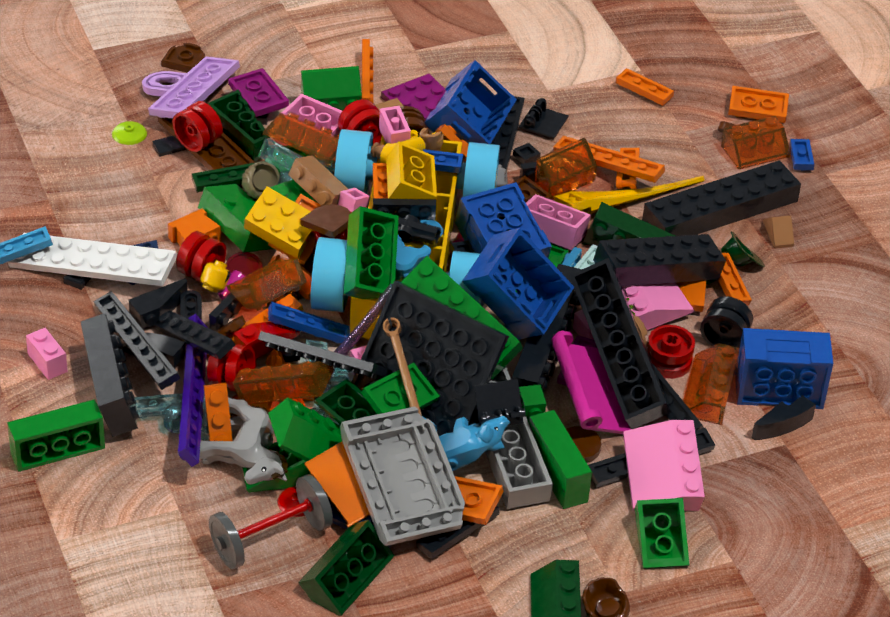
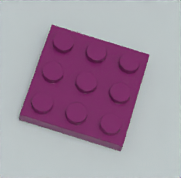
M426 74L381 91V98L384 101L398 98L403 106H412L418 109L426 120L430 112L436 108L446 90L430 74Z

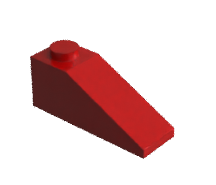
M273 322L252 323L234 333L235 345L251 346L255 353V359L273 350L265 346L266 342L258 339L261 331L287 339L299 336L300 331L284 325H277Z

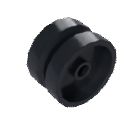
M733 297L714 299L701 322L700 331L702 337L716 349L733 351L740 348L743 328H751L753 323L752 311L744 302Z

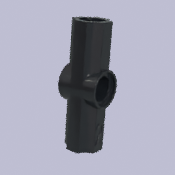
M405 215L403 218L399 217L398 235L401 237L402 242L411 243L415 240L430 245L438 244L441 234L440 227L421 223L413 215Z

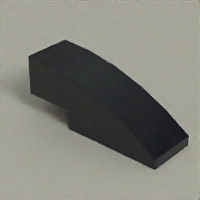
M146 333L175 368L185 356V342L161 334ZM123 343V348L120 349H123L124 352L133 355V353L129 350L125 343Z
M803 395L789 406L784 402H780L754 423L752 439H769L790 433L813 420L816 404Z

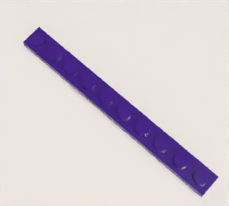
M196 314L189 317V320L207 327ZM187 344L178 454L183 461L186 460L193 467L199 463L204 398L203 385L205 384L207 353Z

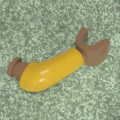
M424 127L420 131L419 137L401 142L421 151L423 149L441 151L443 134L442 131L428 134V129ZM375 142L370 154L372 157L377 156L380 159V163H386V157L397 143L380 145V143Z

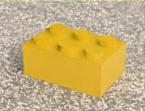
M398 141L386 157L388 199H436L434 156Z
M266 186L246 216L244 229L296 259L300 257L315 234L314 230L301 226L300 219L311 211Z

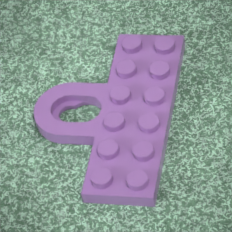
M206 56L188 73L161 71L146 76L142 80L143 91L148 95L161 96L148 108L149 115L158 116L159 118H173L175 114L187 109L191 104L197 101H204L240 67L239 60ZM168 82V83H175V84H172V85H162V84H160V83Z

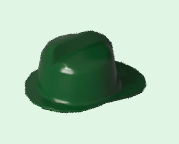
M731 231L732 237L721 248V253H729L735 266H744L755 261L760 266L765 267L762 260Z

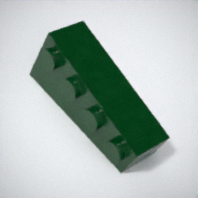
M239 89L207 103L219 116L223 133L254 162L270 154V136L261 122L257 121L255 113L249 109L247 101L241 97Z
M601 202L582 244L598 246L599 241L675 235Z

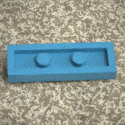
M46 226L1 242L0 264L52 246L53 243Z

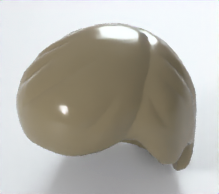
M264 161L256 162L250 165L245 170V173H243L242 187L249 196L258 200L266 186L272 187L279 183V171L271 163Z

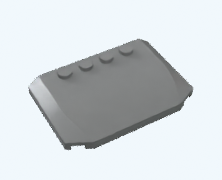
M416 407L343 421L340 425L344 448L379 540L385 546L461 528L463 523L462 515L465 501L435 426L429 419L425 420L418 413L419 409Z

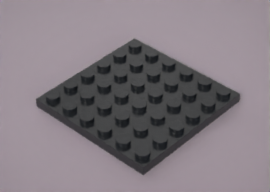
M394 281L361 360L390 369L392 373L399 370L391 338L383 330V323L388 318L391 325L389 331H395L396 327H393L391 317L398 319L401 325L399 337L407 365L415 363L440 396L436 402L420 410L422 416L436 425L438 436L453 432L456 419L465 417L469 421L468 426L471 425L477 411L474 386L490 382L509 336L400 281ZM355 373L351 383L362 391L364 387L377 380Z

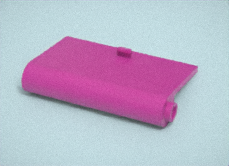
M557 332L552 337L551 342L581 427L586 430L623 434L624 431L631 430L624 418L598 348L571 344L573 336L570 332Z

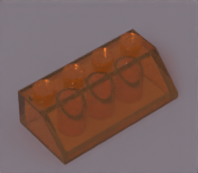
M288 111V114L280 113L263 132L264 135L306 154L313 155L315 158L326 163L335 164L340 134L334 135L332 134L333 130L321 126V128L316 127V122L309 119L303 121L299 119L300 115L290 111Z
M717 344L695 354L683 402L698 420L722 425L739 354L738 347Z
M306 361L300 364H283L273 367L264 366L256 369L245 368L239 371L233 385L239 400H245L247 404L285 400L287 397L290 399L322 396L334 372V368L320 361Z

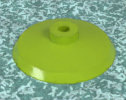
M133 121L120 123L112 131L113 139L124 145L138 144L147 136L146 128L140 123Z

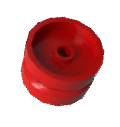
M360 99L346 106L338 119L340 131L341 129L373 132V144L381 142L382 133L379 128L380 111L374 103L369 100Z
M197 101L191 104L187 109L175 114L172 119L173 129L178 140L185 148L193 152H198L207 147L208 144L219 139L223 133L219 116L204 101Z
M192 232L186 237L178 251L176 268L178 272L193 277L194 280L202 283L200 277L207 263H215L216 260L225 263L226 246L219 240L210 239L208 235L202 232Z
M662 325L652 330L648 337L647 351L653 365L664 378L675 379L683 377L690 371L692 366L695 338L688 330L677 325Z
M237 344L221 360L211 355L209 356L207 366L209 385L226 383L227 389L230 391L244 393L248 390L255 372V353L251 346Z

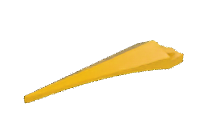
M699 176L669 184L637 189L589 192L570 191L554 196V201L592 214L597 212L601 202L617 207L705 180L704 176Z

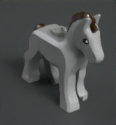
M228 397L229 412L238 415L237 417L230 418L231 431L239 430L234 441L201 440L199 459H202L203 464L224 461L245 468H251L244 476L246 483L251 485L261 481L275 480L276 478L287 481L285 476L289 465L287 459L278 451L268 449L273 444L274 434L268 415L270 411L265 407L250 406L245 400H236Z

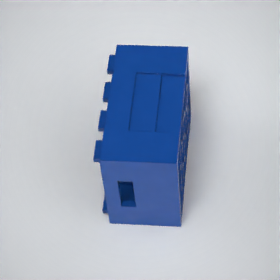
M474 60L451 78L445 88L446 92L424 123L433 133L441 125H450L457 132L456 136L460 140H465L468 144L469 142L491 144L517 99L490 75L480 63ZM482 78L497 93L494 95L479 79Z
M517 182L460 198L455 224L464 241L469 240L475 253L481 254L494 234L520 228L547 258L552 248L543 230H540L524 201L525 197ZM499 215H500V216H503L504 219L501 220V219L497 218V216H499Z
M520 228L494 234L462 280L467 288L475 296H479L501 319L508 331L518 340L545 334L574 289L569 280Z
M743 328L735 370L737 405H778L780 402H784L789 406L803 395L816 404L815 409H824L834 364L830 333Z

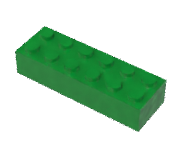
M428 256L401 281L509 336L491 377L492 380L523 349L520 341Z

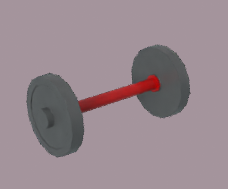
M310 474L298 478L296 492L300 504L238 531L225 513L217 512L210 515L209 530L211 538L225 565L230 569L243 566L245 554L241 539L298 514L304 513L309 523L318 531L330 528L333 520L331 506L325 491L317 479Z

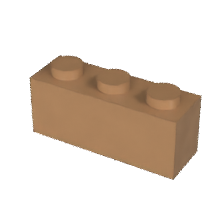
M313 155L295 158L288 174L321 206L338 205L341 191L348 189Z

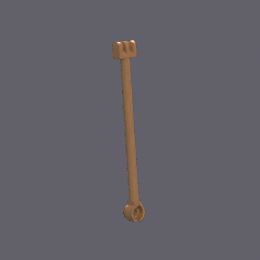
M391 317L392 325L396 327V330L391 332L389 331L391 325L387 318L383 323V330L391 338L410 408L416 407L419 409L418 413L422 416L399 337L401 332L400 322L398 319Z

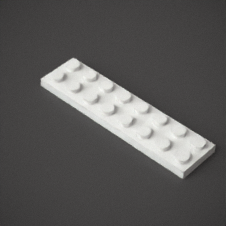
M50 236L53 243L52 246L8 261V265L10 268L163 286L176 261L177 253L173 250Z

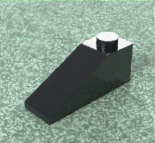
M186 278L129 299V313L143 330L154 326L163 313L169 310L173 311L180 304L181 294L188 291Z

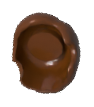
M597 578L590 581L584 588L582 601L588 617L629 616L630 603L627 594L615 579Z

